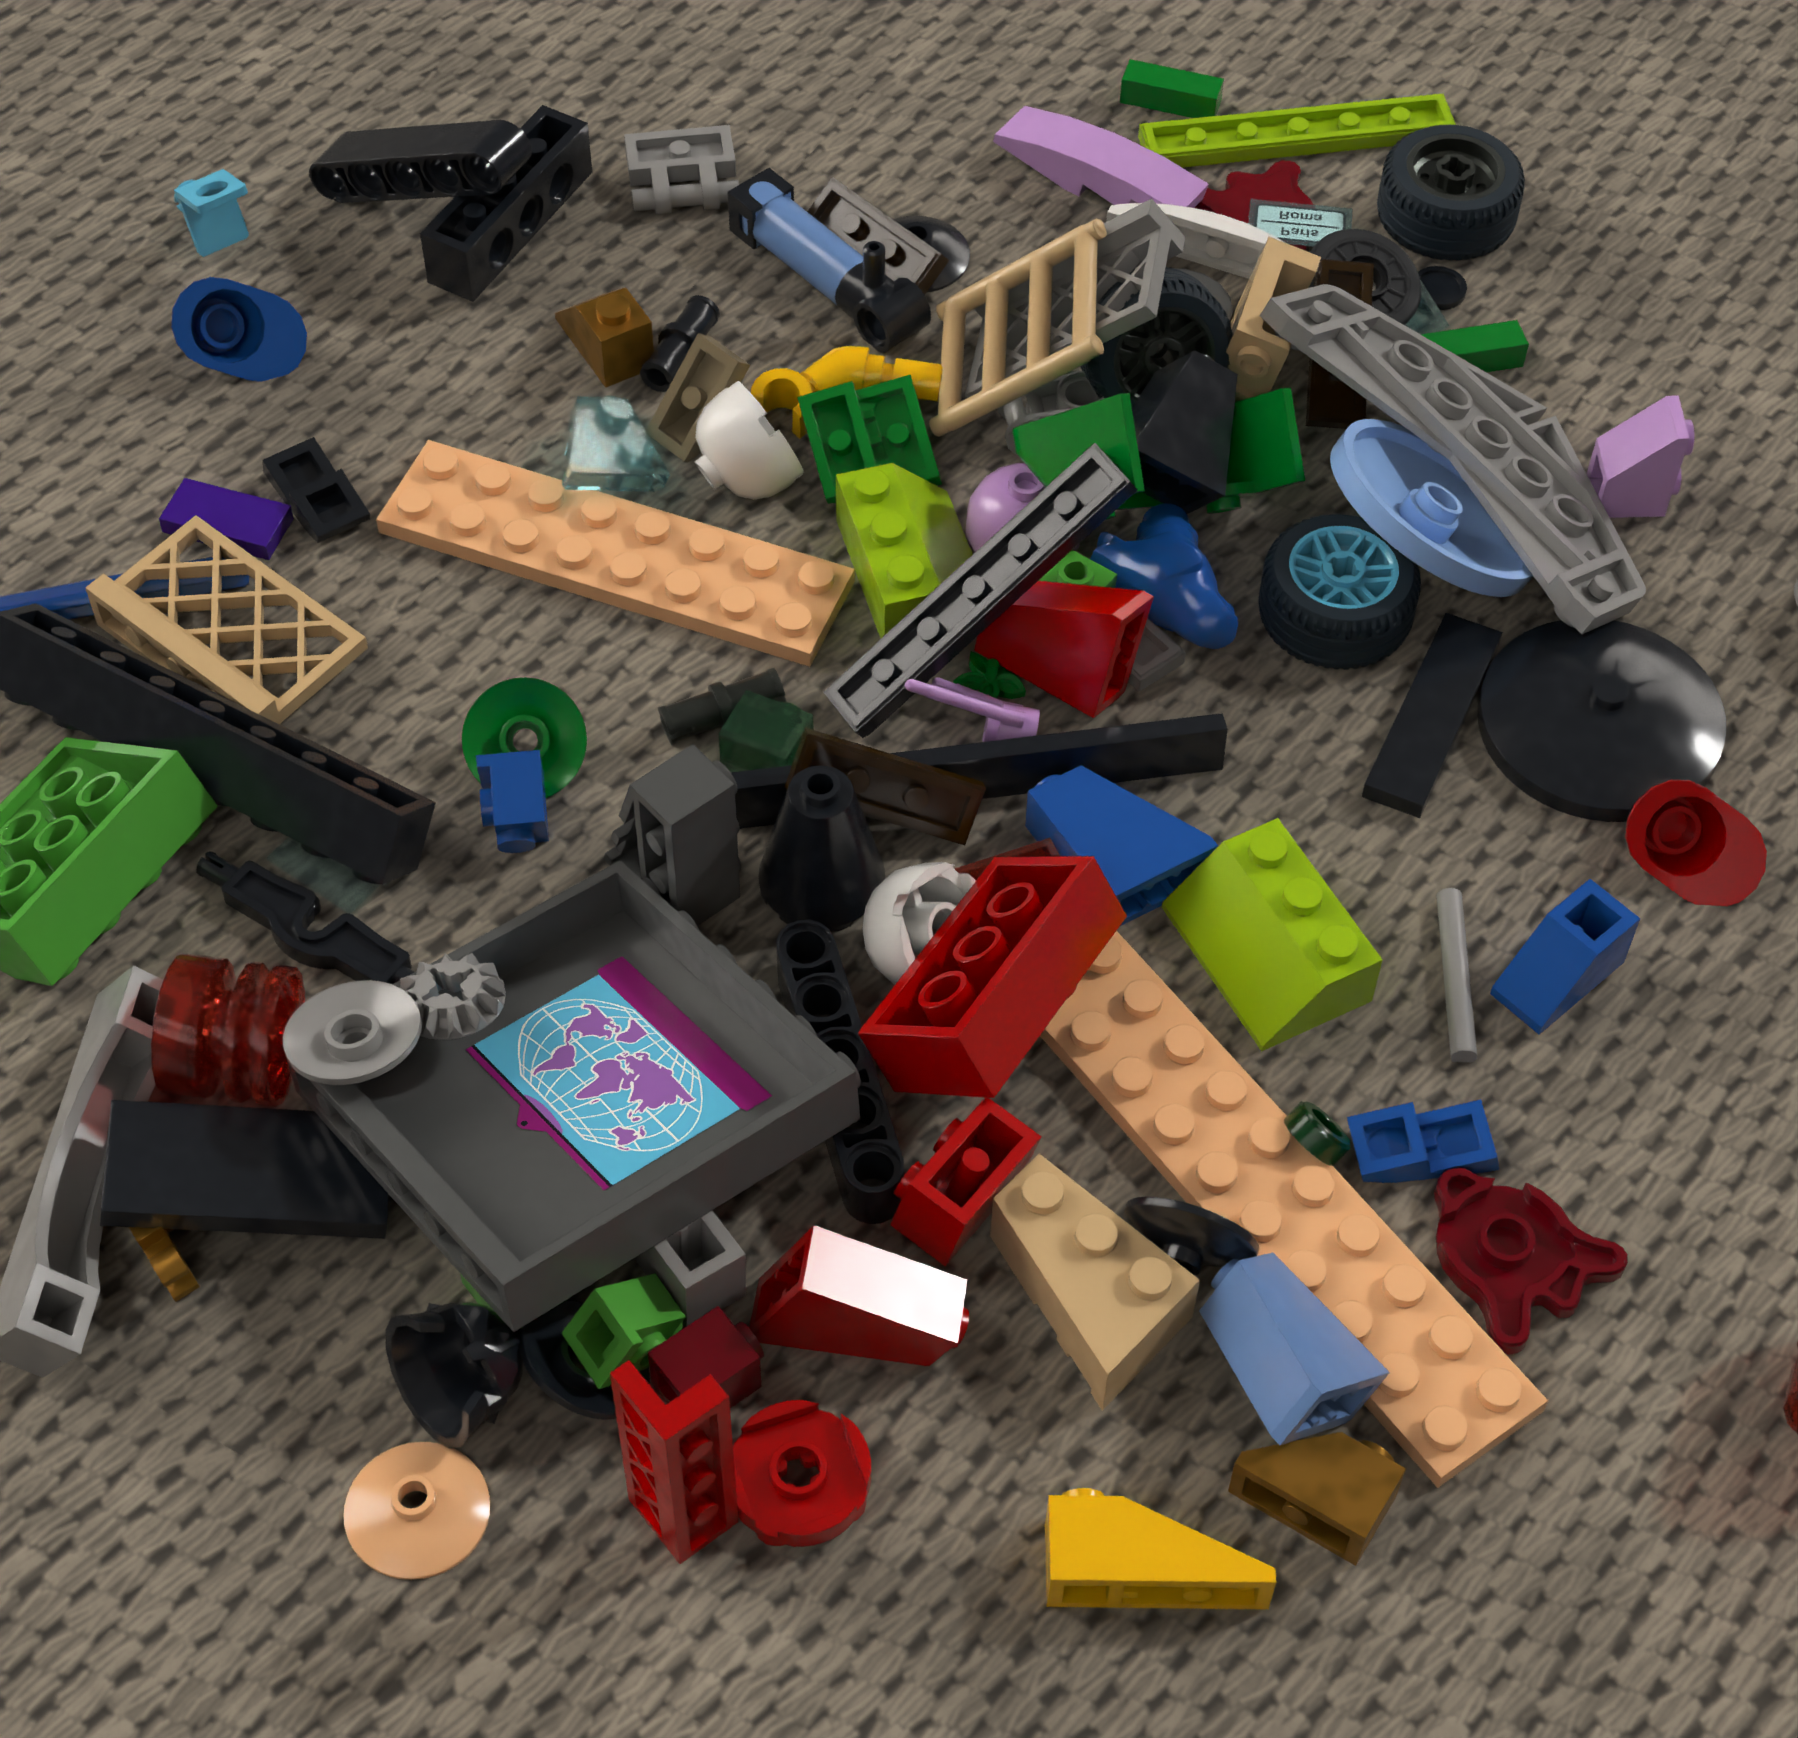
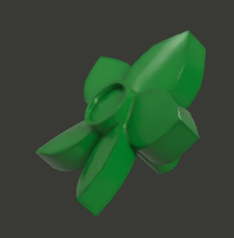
M972 651L970 652L968 662L972 672L961 674L953 681L955 684H960L973 690L979 689V692L997 699L999 696L1007 699L1025 697L1026 693L1021 680L1013 672L999 665L998 660H987L985 657Z

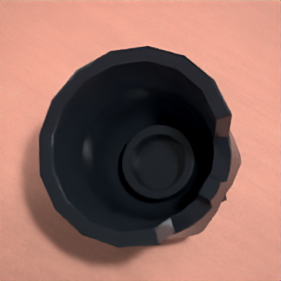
M453 1302L443 1305L429 1303L427 1310L423 1313L391 1317L385 1329L386 1353L391 1373L404 1402L427 1433L434 1440L448 1448L462 1447L483 1423L495 1424L498 1413L502 1411L507 1400L519 1386L523 1374V1361L519 1350L521 1328L513 1332L499 1315L486 1305L472 1302L459 1304Z

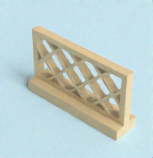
M197 515L115 581L103 573L85 587L97 625L130 650L279 725L368 649L365 636ZM198 539L213 549L212 561L180 562V554ZM249 575L255 580V591L222 593V576ZM212 577V594L179 596V579ZM169 579V597L142 598L134 591L142 586L145 581ZM290 605L298 611V622L264 624V607ZM255 607L254 625L221 627L222 609ZM211 610V628L184 629L178 625V612ZM333 636L342 643L331 654L307 656V638ZM297 638V656L263 658V641ZM254 641V659L227 661L220 656V643ZM297 673V683L279 698L263 687V675Z

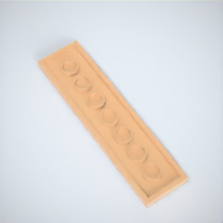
M431 440L427 441L376 519L378 532L809 667L812 665L855 582L854 568Z

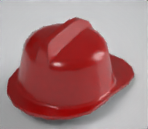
M1668 780L1651 787L1638 798L1627 818L1625 839L1633 859L1643 870L1677 895L1695 905L1730 906L1739 903L1757 888L1765 873L1767 850L1759 830L1747 817L1708 788L1691 780Z

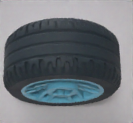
M1330 514L1304 519L1282 532L1266 555L1258 597L1261 620L1265 630L1268 631L1269 636L1273 638L1274 642L1280 645L1281 649L1287 650V653L1291 656H1296L1298 660L1302 659L1305 663H1312L1317 667L1323 666L1327 669L1334 668L1336 670H1339V668L1349 670V668L1358 669L1360 666L1367 667L1369 664H1376L1378 661H1382L1392 655L1408 636L1413 625L1421 590L1420 570L1416 563L1385 541L1362 517Z

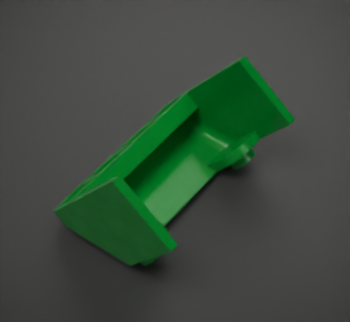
M1281 388L1235 402L1226 492L1224 497L1206 505L1207 514L1242 508L1240 498L1305 481L1291 388ZM1129 393L1111 396L1012 429L1016 454L1045 488L1091 445L1096 443L1137 488V491L1116 510L1144 509L1164 504L1142 493L1145 489ZM1115 511L1107 519L1116 517Z

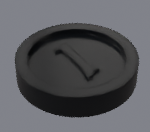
M1430 266L1418 271L1421 282L1420 304L1436 310H1448L1457 307L1465 299L1467 291L1466 281L1455 270L1443 266Z

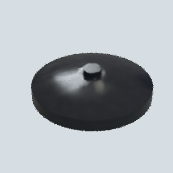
M1562 620L1546 623L1524 632L1509 642L1494 658L1485 675L1478 701L1477 717L1480 734L1488 754L1500 771L1516 787L1540 803L1575 817L1596 821L1627 822V818L1638 798L1651 787L1668 780H1691L1705 787L1718 765L1727 733L1726 715L1721 697L1704 669L1690 655L1671 641L1644 628L1615 620L1584 634H1581L1576 628L1567 625Z

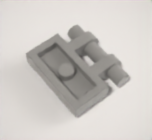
M730 125L624 134L630 186L652 184V188L631 189L634 211L655 209V214L659 215L672 213V208L703 205V210L720 209V203H728V191L739 185L738 180L717 182V178L736 177V160ZM695 180L700 181V183L669 186V183Z

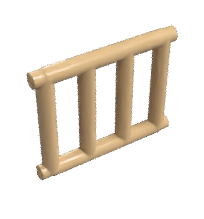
M1096 218L1085 225L1078 226L957 292L936 306L937 315L943 321L941 350L943 370L939 387L938 415L932 417L929 421L931 431L935 436L940 437L950 431H955L1103 354V343L1096 335L1098 241L1106 237L1105 225L1100 219ZM1074 256L1072 344L1050 355L1053 266ZM1029 280L1026 368L1005 378L1009 290ZM986 303L982 391L961 401L966 313Z

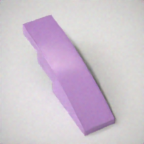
M1024 106L995 134L993 139L994 143L1063 189L1080 196L1089 188L1113 205L1144 203L1153 199L1156 204L1195 208L1204 198L1209 185L1162 155L1116 133L1069 116Z

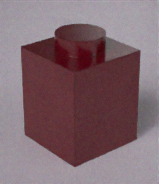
M716 1306L648 1352L651 1383L667 1403L674 1400L709 1374L714 1377L728 1394L730 1408L762 1387L760 1359L764 1357V1352L758 1339L745 1323L740 1321L734 1325L719 1306Z

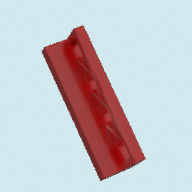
M628 1360L610 1372L628 1498L677 1562L681 1564L739 1522L729 1396L714 1377L709 1374L665 1405L636 1367Z

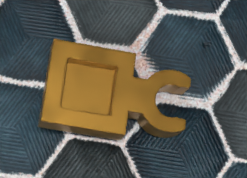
M129 1227L164 1287H167L175 1302L200 1287L169 1235L175 1229Z

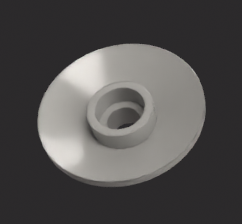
M372 980L342 983L312 996L293 1013L284 1030L283 1047L292 1068L309 1080L329 1085L360 1083L390 1071L411 1053L420 1037L422 1027L421 1016L414 999L406 991L395 985Z

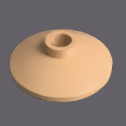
M413 1442L399 1445L372 1459L354 1479L344 1505L345 1532L357 1556L375 1571L389 1577L405 1580L437 1576L461 1563L481 1541L490 1516L488 1487L475 1463L462 1452L434 1442ZM421 1491L427 1495L425 1502L419 1507L406 1508L401 1505L403 1498L410 1492Z

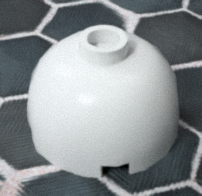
M739 381L718 393L704 407L698 418L695 437L703 456L697 459L695 464L714 490L724 484L739 497L753 500L771 497L792 485L797 478L803 475L804 470L780 430L775 431L765 418L767 412Z
M946 862L922 863L895 870L873 890L865 907L862 929L865 949L873 966L894 985L976 882L969 873H958L953 868L955 865Z

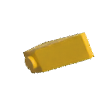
M1076 1488L1068 1490L1062 1495H1048L1045 1519L1047 1607L1269 1610L1276 1586V1569L1124 1496H1105L1101 1491L1091 1488Z

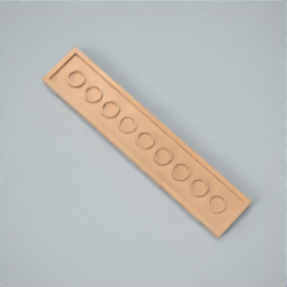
M1116 931L1079 981L1075 992L1066 999L1040 1037L1186 1203L1221 1215L1249 1232L1259 1244L1258 1256L1274 1253L1390 1372L1364 1405L1433 1484L1439 1488L1545 1410L1548 1400L1332 1165L1329 1166L1313 1156L1294 1138L1284 1123L1287 1115Z

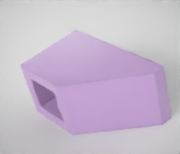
M1666 396L1596 439L1587 476L1609 518L1665 516L1671 495L1679 493L1681 486V464L1684 455H1690L1694 447V426L1690 419L1685 420L1679 396Z

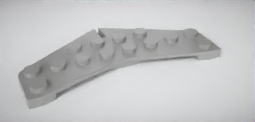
M1323 284L1270 298L1260 317L1275 330L1276 336L1291 343L1290 349L1302 351L1452 463L1553 602L1556 615L1564 623L1584 634L1627 615L1633 610L1646 593L1645 584L1557 417L1553 416L1539 421L1547 407L1336 286Z

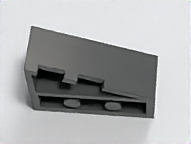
M692 744L631 783L619 813V817L624 824L615 829L611 835V840L616 846L607 851L603 858L609 865L621 860L640 878L647 877L659 890L662 898L676 911L683 910L687 912L697 926L740 898L739 871L741 870V861L738 857L737 833L740 828L736 819L735 794L738 789L731 772L720 761L715 760L711 762Z

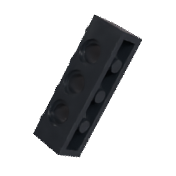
M542 105L520 128L530 141L532 155L498 193L492 195L454 197L420 233L427 283L474 302L592 174L588 123Z

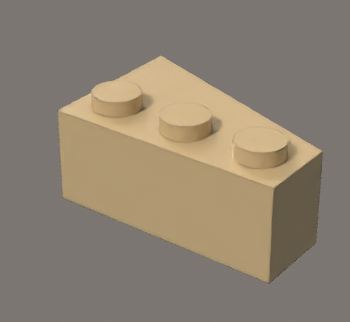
M1038 1154L993 1197L990 1237L1033 1304L1037 1303L1057 1334L1056 1340L1067 1357L1071 1356L1091 1387L1092 1396L1103 1411L1193 1317L1200 1280L1041 1154Z

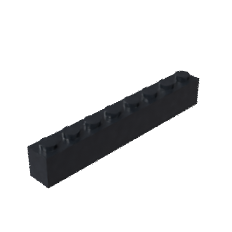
M36 603L0 612V690L5 692L4 695L8 700L21 705L33 706L53 716L52 720L57 725L70 730H80L102 742L178 750L217 805L229 806L249 816L251 823L258 828L280 832L300 842L302 849L311 855L331 858L352 869L354 876L362 881L383 885L418 869L436 802Z

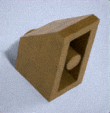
M626 287L602 294L555 313V319L605 388L639 375L642 365L654 352L652 321Z
M1343 1432L1292 1441L1283 1445L1277 1444L1242 1451L1234 1463L1228 1492L1356 1566L1394 1502L1406 1468L1397 1464L1390 1453L1378 1444L1368 1440L1357 1441Z

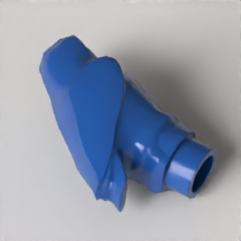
M1159 504L1150 508L1145 513L1142 523L1137 527L1136 541H1124L1105 531L1099 535L1097 548L1093 551L1090 560L1117 574L1116 588L1142 590L1154 596L1148 614V619L1159 627L1175 632L1185 640L1200 647L1219 649L1233 642L1237 633L1238 617L1235 615L1233 606L1218 592L1217 581L1212 567L1206 556L1198 548V534L1190 525L1188 515L1182 508L1173 504Z

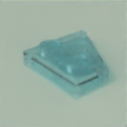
M578 396L569 419L568 430L571 434L566 444L565 456L568 457V464L562 477L564 489L656 492L664 489L670 474L628 398Z

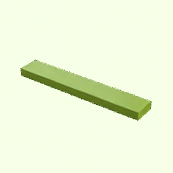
M1432 94L1139 124L1138 137L1141 146L1162 155L1183 168L1390 147L1396 145L1404 136L1417 130L1436 125H1456L1444 94Z

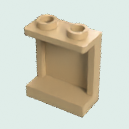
M1268 237L1230 322L1233 335L1226 353L1229 355L1230 361L1228 369L1238 374L1235 402L1271 391L1289 354L1291 343L1276 336L1275 330L1260 317V314L1270 298L1309 288L1321 259L1320 256L1272 237Z

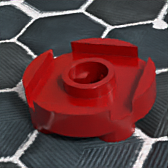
M789 1400L775 1403L758 1411L741 1428V1436L733 1445L738 1517L744 1525L756 1533L762 1542L775 1547L783 1545L792 1547L814 1546L839 1536L862 1516L871 1485V1457L867 1442L853 1421L841 1413L839 1419L831 1412L819 1410V1403L806 1400ZM793 1459H800L804 1468L816 1466L819 1473L810 1478L809 1485L795 1487L793 1483L786 1484L781 1480V1477L787 1474V1462Z

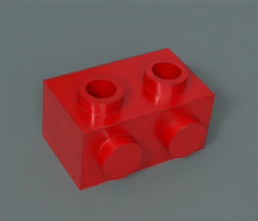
M984 1098L964 1122L955 1118L946 1127L933 1147L935 1154L925 1165L917 1161L903 1176L894 1191V1195L900 1198L901 1202L890 1225L942 1265L946 1266L992 1213L993 1197L1028 1165L1042 1136L990 1098Z

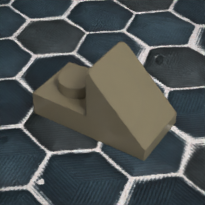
M698 333L645 433L684 462H689L701 453L695 436L697 420L704 407L725 388H729L737 381L741 383L750 364L712 337Z

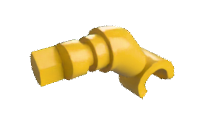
M844 346L830 350L801 373L787 368L763 372L755 379L751 387V394L767 413L775 408L791 409L793 411L792 432L801 439L807 434L797 397L853 381L856 391L911 375L917 399L938 401L943 367L937 363L896 358L895 364L885 363V356L869 354L868 347Z

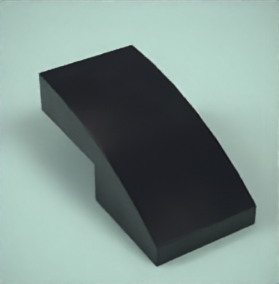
M314 437L262 460L263 472L283 501L291 505L294 516L317 543L370 520V512L343 470L335 471Z

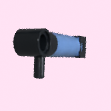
M771 168L765 169L728 191L729 230L753 250L763 245L854 319L862 338L877 351L885 353L930 324V306L921 289L908 278L900 277L893 281L885 274V246L879 241L867 242L863 247V256L795 203L794 187Z

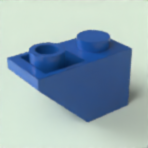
M1592 879L1587 880L1544 917L1494 983L1490 994L1540 1035L1625 962L1640 918Z

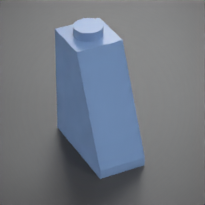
M1274 1253L1242 1260L1232 1259L1225 1264L1211 1282V1286L1215 1291L1199 1310L1267 1431L1279 1445L1346 1424L1356 1415L1390 1373Z

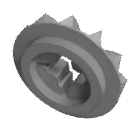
M445 953L442 961L435 965L419 962L416 975L400 979V988L406 991L418 1006L422 1022L420 1036L429 1039H458L482 1030L497 1018L503 1009L506 999L504 982L500 979L494 963L480 964L473 953L467 954L459 961H453ZM443 989H448L454 993L461 990L463 1001L457 996L452 997L448 993L439 995L438 992Z

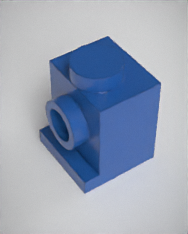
M540 750L476 755L477 770L482 789H480L483 827L494 826L497 836V849L505 853H521L535 848V842L549 841L545 781Z

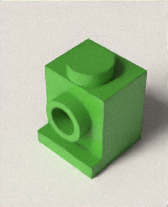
M655 1273L595 1288L563 1330L562 1335L597 1387L601 1389L611 1385L610 1372L628 1360L631 1361L638 1371L648 1368V1352L682 1330L683 1320L686 1316Z

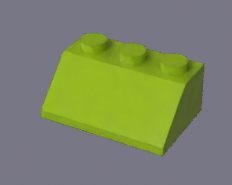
M894 463L836 474V521L881 639L973 554L946 490Z
M1279 818L1223 841L1162 902L1161 908L1261 1051L1373 1000L1383 961Z

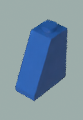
M1082 765L1062 775L1048 776L1041 780L1034 788L1028 790L1026 828L1048 857H1095L1127 915L1120 926L1162 906V902L1218 847V844L1211 836Z

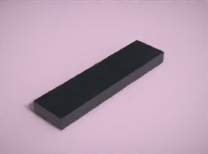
M1445 613L1364 784L1363 798L1421 818L1499 647L1503 632Z

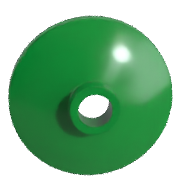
M524 677L508 679L497 683L476 699L465 718L462 729V749L468 768L481 784L477 770L476 755L520 752L514 746V737L520 730L529 729L537 735L538 739L534 750H540L546 798L558 793L574 779L585 758L587 732L580 710L564 691L544 680Z

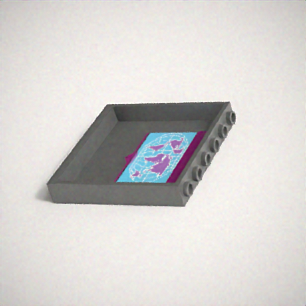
M621 860L447 954L453 961H459L467 954L473 953L480 964L494 963L500 979L504 982L506 999L503 1009L497 1018L482 1030L466 1037L451 1040H435L420 1036L411 1053L396 1067L378 1077L355 1084L329 1085L314 1082L297 1073L288 1062L296 1092L318 1114L321 1120L513 1332L860 1120L857 1088L860 1087L861 1080L850 1058L842 1052L835 1053L817 1037L813 1027L803 1016H793L776 1000L774 993L764 981L760 979L754 981L737 965L733 955L725 946L721 944L715 946L699 931L696 923L687 912L683 910L676 911L662 898L659 890L647 877L640 878ZM443 957L431 963V965L440 963ZM400 981L392 985H395L400 988ZM443 989L438 992L439 995L448 993L452 997L457 996L463 1001L461 990L454 993L448 989Z

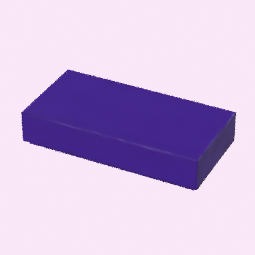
M184 478L159 517L162 532L172 535L197 515L252 556L270 560L294 517L291 505Z

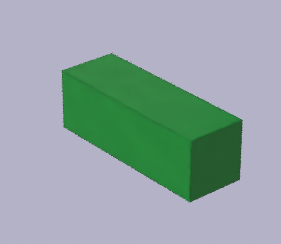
M1129 59L1121 80L1120 103L1190 118L1216 116L1222 100L1224 78Z
M1518 320L1420 334L1484 372L1523 367L1529 346Z

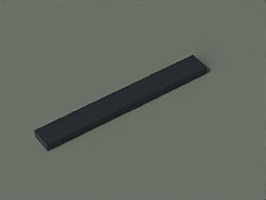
M1222 713L890 754L982 781L986 787L982 799L1028 794V790L1034 788L1044 778L1051 775H1062L1081 765L1113 783L1223 770L1228 729ZM792 765L731 773L738 789L735 794L736 819L740 829L775 825L786 794L785 784Z

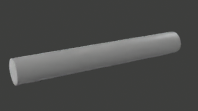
M1446 888L1437 893L1436 899L1450 1056L1453 1062H1474L1477 1059V1047L1462 893L1455 888Z

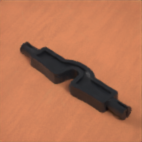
M212 851L205 853L206 859L201 857L196 873L221 887L227 905L271 930L278 947L293 960L313 968L336 969L355 981L372 980L394 984L400 981L401 978L415 972L411 970L410 955L407 951L381 937L353 914H342L322 930L316 932L308 931L307 929L314 921L315 916L321 911L320 900L312 890L277 876L253 861H247L238 868Z

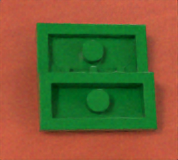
M911 375L856 391L853 381L797 397L827 504L836 503V474L894 463L936 486L942 485Z

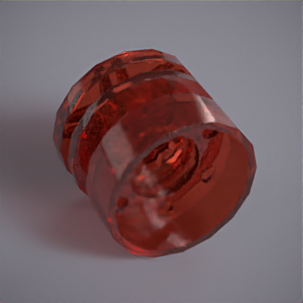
M187 953L177 955L167 969L154 1014L151 1057L152 1071L157 1088L166 1094L208 1098L214 1095L223 1080L225 1093L232 1102L243 1103L250 1100L252 1096L256 1103L261 1106L277 1107L281 1105L288 1095L292 1083V1075L283 1047V1034L293 1013L305 1002L303 977L298 968L279 965L269 971L264 963L252 962L245 965L236 981L234 966L228 958Z

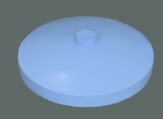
M1377 419L1358 420L1347 427L1333 446L1330 455L1333 475L1352 507L1385 541L1423 569L1460 588L1493 597L1515 595L1533 577L1532 573L1452 463L1442 454L1430 448L1427 443L1404 426Z

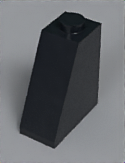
M1195 350L1154 373L1132 407L1145 489L1142 493L1164 504L1179 506L1186 514L1225 496L1238 374L1216 363L1211 357L1200 354Z

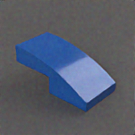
M1481 1099L1416 1114L1414 1104L1410 1102L1347 1117L1363 1182L1399 1183L1439 1178L1445 1171L1453 1168H1465L1474 1174L1499 1170L1497 1153Z

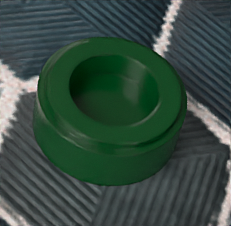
M1301 1101L1284 1119L1287 1129L1294 1138L1313 1156L1329 1166H1334L1351 1148L1350 1140L1342 1128L1323 1110L1310 1102Z

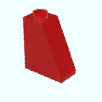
M1038 581L977 636L974 651L988 659L998 660L999 665L1086 715L1095 718L1115 702L1126 690L1154 596L1142 590Z
M813 1225L759 1278L749 1328L759 1343L930 1366L951 1348H957L965 1336L969 1323V1311L963 1307L967 1280Z

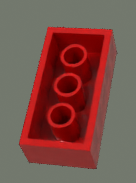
M994 857L858 1032L894 1092L995 1098L1066 999L1075 992L1079 981L1127 917L1095 857Z

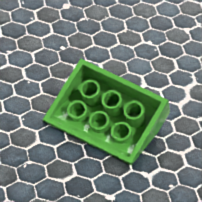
M65 737L0 804V971L15 979L53 986L57 981L68 976L77 967L79 957L94 940L116 925L121 917V911L140 890L149 887L159 878L163 865L181 846L191 842L200 833L202 823L218 806L178 750Z

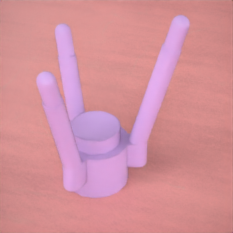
M939 677L934 678L932 684L914 679H908L905 682V688L910 692L985 716L986 722L982 742L1036 736L1040 710L1002 701Z

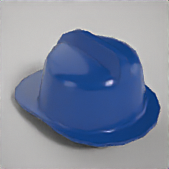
M208 277L194 281L184 289L172 308L171 328L176 344L189 359L213 370L249 381L262 382L292 372L298 367L306 352L307 331L301 315L290 302L261 289L230 279Z

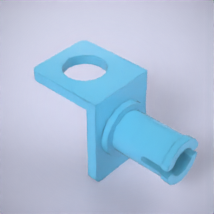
M221 169L198 180L184 181L174 190V201L179 203L177 208L182 211L196 250L201 256H207L248 238L249 233L237 202V198L246 195L248 191L242 181L226 170Z

